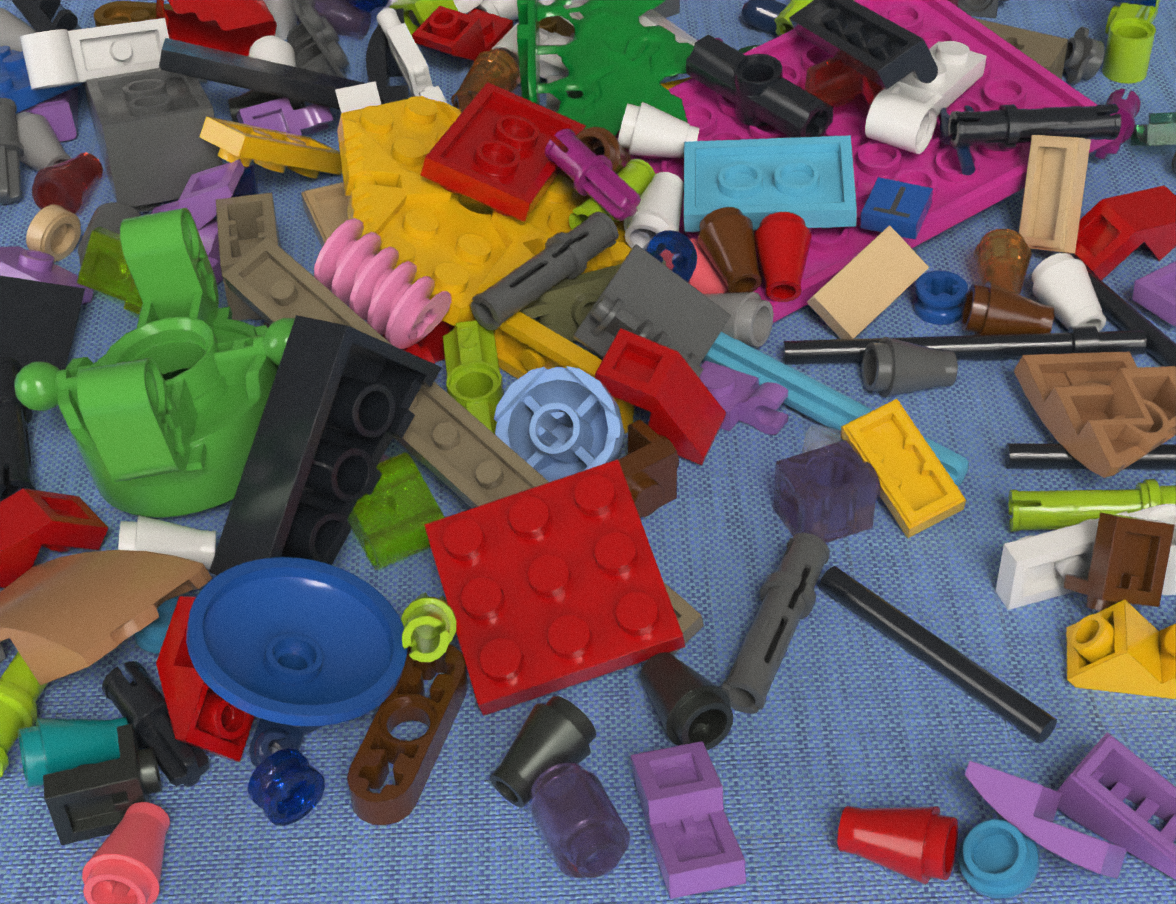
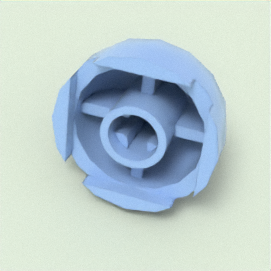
M566 366L567 368L555 367L547 369L541 367L530 370L510 384L496 406L494 420L497 422L495 435L549 482L620 458L625 433L619 406L605 385L580 368Z

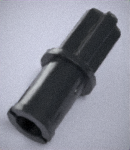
M137 661L124 663L125 670L133 679L130 684L118 666L105 677L102 683V691L113 702L121 715L126 718L127 723L133 724L139 748H154L157 764L172 785L184 784V786L190 787L198 783L200 776L209 769V758L202 749L175 739L165 698L149 678L143 665Z

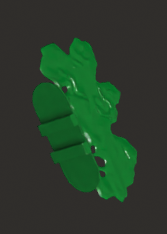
M517 0L519 25H517V44L522 97L540 105V94H552L561 101L557 113L586 125L585 129L601 127L610 131L615 136L621 129L627 103L641 107L642 102L688 123L682 99L672 95L669 90L660 85V82L665 77L687 73L686 59L691 55L694 46L689 43L677 42L675 34L660 25L644 27L640 24L638 17L646 11L656 8L665 0H589L580 7L566 9L564 5H572V0H555L550 5H543L539 0ZM580 12L584 18L578 20L572 18L569 14ZM561 16L574 25L575 36L567 44L540 45V20ZM557 54L562 58V63L569 70L568 76L551 83H540V55ZM566 91H582L583 96L581 98L568 97Z

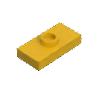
M898 399L841 426L840 437L907 538L964 510L965 497Z

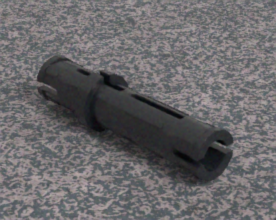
M1014 104L1000 105L999 110L980 112L952 111L948 122V136H956V138H951L950 140L952 147L988 144L998 145L1000 149H1015L1016 144L1031 142L1032 135L1115 140L1120 133L1121 115H1111L1119 110L1116 104L1043 109H1017Z
M0 357V502L18 492L19 489L36 490L27 425L31 421L33 413L31 409L23 406L16 397L14 381L22 366L11 357Z

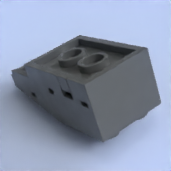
M155 68L86 80L84 86L90 115L107 176L117 203L128 205L137 212L153 210L159 207L161 202L179 199L192 174L223 165L222 158L218 156L220 147L200 138L206 116L215 118L213 107L197 78Z

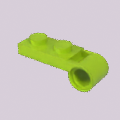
M1122 0L1120 6L1114 5L1112 7L1105 33L1108 35L1102 65V73L1105 77L1125 84L1137 83L1146 78L1156 32L1152 22L1157 16L1160 0Z

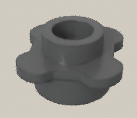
M1080 27L1075 32L1074 38L1068 39L1063 72L1068 75V83L1073 85L1077 84L1081 78L1085 80L1093 78L1104 58V44L1101 41L1090 38L1088 36L1089 29L1086 27Z

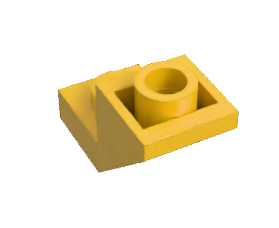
M1123 600L1066 627L1067 680L1074 687L1176 699V623L1158 631L1126 600Z

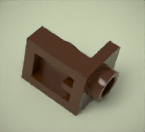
M1100 512L1089 575L1066 574L1063 588L1088 595L1086 607L1102 611L1123 600H1126L1129 604L1159 607L1175 525L1158 520Z

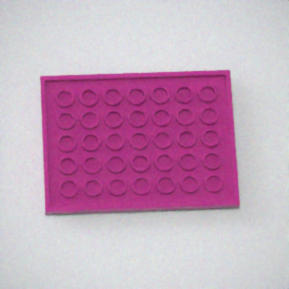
M854 0L923 38L928 49L938 41H956L968 46L970 51L987 56L983 76L946 108L949 115L952 111L964 112V106L966 105L972 107L974 112L999 110L1000 105L1014 104L1017 109L1097 105L948 0ZM795 29L743 53L746 56L768 54L777 58L783 68V78L833 106V122L828 126L824 136L851 135L857 206L856 227L808 228L812 234V240L801 282L802 292L797 299L789 302H777L767 296L766 282L756 250L758 271L762 278V283L753 292L758 293L762 300H767L771 303L773 323L808 305L807 301L882 233L860 228L862 209L878 177L933 188L932 204L916 240L901 237L911 248L1025 188L1031 142L1016 144L1015 149H1000L998 145L988 144L969 146L976 170L971 175H963L956 150L940 140L941 113L937 117L933 136L927 148L921 154L868 138L865 133L867 115L875 97L884 88L799 36ZM694 78L668 89L672 95L682 99L690 126L700 128L697 141L791 138L771 125L757 127L742 123L736 118L735 103ZM619 130V131L617 132V134L615 135V138L617 139V141H618V137H619L620 130ZM1091 139L1089 153L1113 140ZM630 155L631 160L641 159L647 162L653 168L655 174L659 172L673 173L684 183V158ZM683 191L678 236H683L687 240H698L700 232H685Z

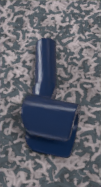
M968 105L964 106V112H974V109ZM945 107L941 109L940 140L942 143L951 146L950 140L951 138H956V136H948L950 115L947 114ZM954 147L962 174H973L976 169L970 147Z

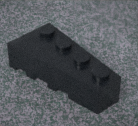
M296 315L209 573L219 575L225 570L245 562L274 557L303 558L332 565L352 529L347 520L358 499L364 495L371 496L383 474L376 469L393 436L403 438L415 416L408 409L421 386L431 387L442 367L350 326Z

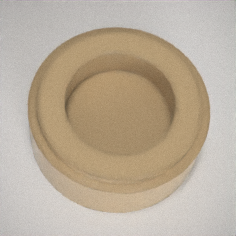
M49 205L35 215L28 227L26 235L28 249L50 254L54 257V263L64 259L71 254L79 241L81 234L80 220L77 215L59 205Z

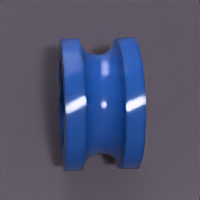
M940 270L921 275L916 281V297L914 298L913 307L916 316L925 322L936 325L953 324L961 320L965 304L964 300L968 293V284L965 279L958 274Z

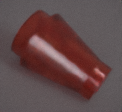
M80 153L75 158L41 169L36 174L32 186V196L36 205L41 210L49 205H59L75 214L80 209L95 182L102 177L103 168L100 161L90 153Z

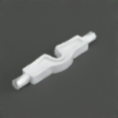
M393 8L381 10L377 15V22L388 39L391 54L408 85L412 97L424 96L428 99L447 103L440 87L432 85L426 60L406 24H401Z

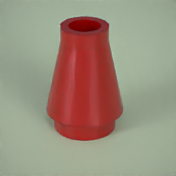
M790 212L773 213L761 221L759 228L754 234L755 246L766 282L767 296L777 302H789L801 295V282L812 234L806 227L803 218Z
M847 805L842 812L839 823L838 849L840 852L855 854L925 885L929 882L930 878L946 881L950 877L955 861L958 842V821L955 817L941 815L938 806L859 808Z

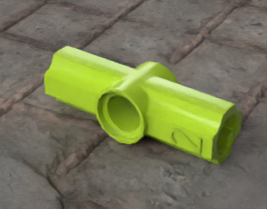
M477 320L458 322L450 333L443 336L447 393L495 434L497 422L494 420L496 406L503 397L504 390L494 330L484 328Z

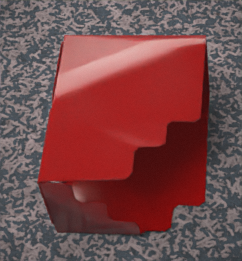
M157 0L156 19L165 18L169 39L248 56L250 48L255 41L265 36H275L277 23L264 0H168L173 10L164 8V0Z

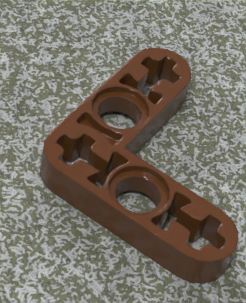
M449 644L446 652L439 659L432 662H419L409 656L411 647H407V657L398 685L391 695L381 703L349 768L347 781L353 811L361 820L372 825L397 823L407 817L416 806L467 693L466 663L463 654L453 645ZM435 677L429 689L430 698L425 697L423 680H432ZM406 721H419L429 727L424 735L410 741L399 740L390 734L395 726ZM388 762L394 764L395 785H385L380 793H372L370 788L380 789L389 774Z

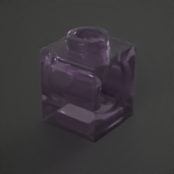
M846 440L776 461L773 509L793 537L797 533H809L828 543L873 528L875 501L880 496V482L873 466L869 462H863Z

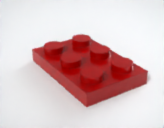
M487 82L425 156L420 175L439 183L441 187L450 192L461 193L486 204L499 214L512 216L525 222L562 170L546 157L545 148L547 143L551 139L566 153L569 149L555 134L563 129H570L577 135L585 129L586 125Z

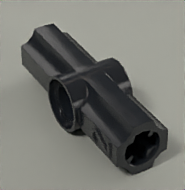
M708 34L695 42L691 55L686 59L687 75L735 103L736 118L746 125L757 127L771 125L787 136L794 138L824 136L828 126L833 122V106L783 78L781 62L768 54L746 56Z

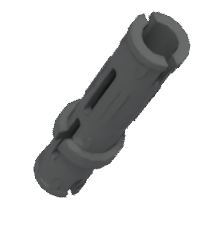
M595 212L570 232H560L549 238L545 243L544 250L515 268L510 274L487 290L472 298L473 302H471L470 306L475 319L484 328L496 330L503 322L531 302L537 300L542 294L563 279H574L582 274L587 268L588 261L606 248L616 244L615 240L618 239L619 234L615 223L606 214Z
M797 533L793 538L789 539L787 549L777 571L767 576L760 589L761 606L749 632L744 638L743 645L731 671L721 686V689L730 698L731 707L737 711L754 714L758 712L759 708L763 709L766 703V696L787 653V648L800 619L807 617L816 602L814 587L824 564L828 562L830 557L828 545L821 538L813 534Z

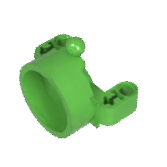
M187 208L126 218L122 220L120 226L122 250L143 302L137 328L124 334L95 363L88 357L72 359L64 370H59L58 367L47 362L36 361L25 365L16 375L14 381L15 394L23 406L34 411L44 412L59 405L100 495L113 507L133 515L145 517H173L192 514L234 499L295 318L279 319L272 322L268 328L266 325L255 327L245 322L233 320L230 306L218 308L219 296L215 275L195 221Z

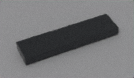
M169 38L164 40L159 68L164 71L340 109L335 92L336 89L365 84L360 81Z

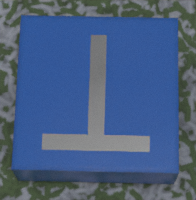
M878 177L862 209L860 228L883 232L890 225L900 237L916 240L932 204L933 188Z

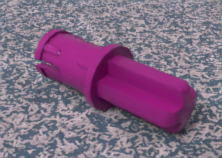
M1123 88L1115 90L1110 94L1106 105L1116 104L1118 106V112L1111 115H1121L1120 133L1117 139L1096 149L1095 157L1105 159L1108 153L1117 154L1121 144L1131 137L1135 129L1134 117L1138 114L1141 106L1139 96L1132 90L1126 100L1122 99L1125 93Z
M563 129L557 132L555 136L569 150L566 153L563 152L550 139L545 148L546 157L574 181V188L579 194L583 196L589 195L615 220L623 221L628 216L632 218L638 211L637 206L641 198L629 184L612 170L613 164L611 160L604 155L597 156L572 130Z

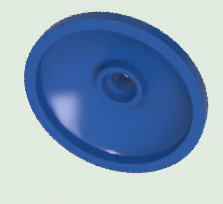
M274 557L258 559L236 565L220 573L208 582L195 598L189 613L186 630V643L192 664L203 681L217 695L236 708L255 717L291 726L338 724L370 712L383 703L394 691L402 676L407 657V648L404 649L402 645L403 623L393 606L378 590L346 570L327 563L303 558Z

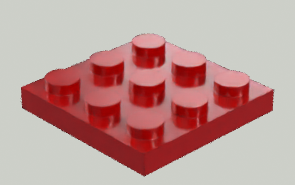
M618 459L424 524L447 603L456 616L457 637L475 697L483 716L649 660L656 654L670 653L686 647L683 633Z

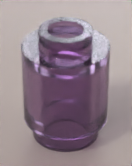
M576 763L558 764L543 772L532 786L531 814L560 870L565 875L574 878H595L610 872L616 867L627 850L630 835L599 778Z

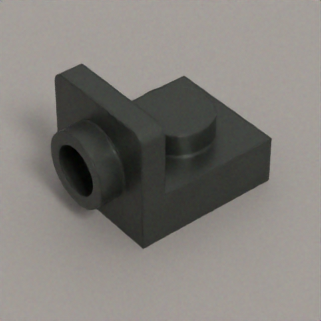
M133 724L117 727L120 758L96 764H84L73 769L43 775L45 801L61 845L111 834L123 820L130 805L137 802L150 803L149 794L162 791L154 748L150 747L140 750Z

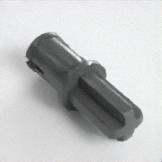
M0 98V203L9 205L20 200L22 197L19 158L24 155V146L18 142L17 107L15 102L11 99Z

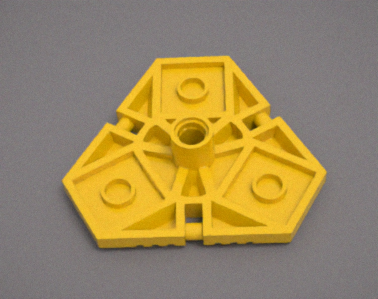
M414 96L400 101L367 106L362 109L341 113L337 134L345 196H350L347 207L348 220L356 218L363 222L364 230L361 237L370 232L377 233L381 237L378 253L389 246L399 251V259L394 269L406 261H410L417 266V273L411 283L412 285L424 276L431 277L435 281V287L429 297L430 300L442 291H448L451 294V304L442 321L453 326L458 322L476 320L470 306L471 302H473L472 298L484 292L510 274L515 268L544 250L545 243L549 238L560 232H570L572 230L569 225L570 214L573 213L572 211L577 206H581L590 198L589 195L583 196L579 194L574 188V181L561 170L525 222L512 216L499 214L486 204L461 193L450 192L441 187L439 183L420 175L425 156L462 113L460 109L424 96ZM624 220L614 222L619 234L618 239L615 240L616 244L606 248L588 261L587 268L582 274L623 263L632 250L625 239Z

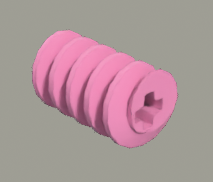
M356 218L346 220L331 234L319 252L314 266V277L342 302L349 305V308L363 320H367V323L380 335L385 334L386 340L393 346L400 349L411 347L421 341L441 322L449 310L452 300L451 294L448 291H442L430 300L429 297L435 287V281L431 277L424 276L412 285L411 283L417 273V266L414 263L406 261L394 269L399 259V251L389 246L378 253L381 237L374 232L361 237L364 230L363 222Z

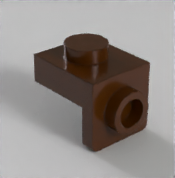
M641 419L629 424L628 455L618 460L641 518L652 514L659 507L677 498L679 457L671 441L663 435H658Z

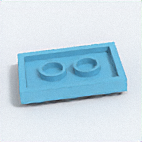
M851 135L684 142L685 232H700L699 225L702 219L712 211L724 207L739 209L744 216L751 219L753 230L759 228L761 221L766 216L777 212H790L799 215L805 221L807 228L856 227L857 206Z

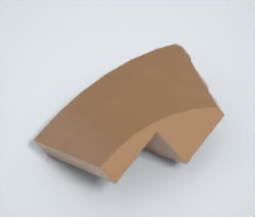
M1130 352L1022 355L1014 369V373L1026 397L1053 437L1072 457L1103 478L1116 475L1176 435L1175 366L1138 368Z
M106 550L59 557L31 567L0 592V642L10 638L39 684L43 685L91 666L118 647L124 640L159 618L157 608L166 600L191 590L200 589L212 577L203 563L178 556L148 551Z

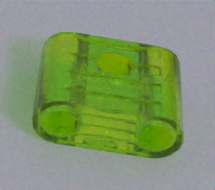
M407 452L400 453L378 463L376 469L383 473L371 496L364 495L358 499L347 519L368 560L377 571L430 549L431 546L424 524L445 518L414 461Z

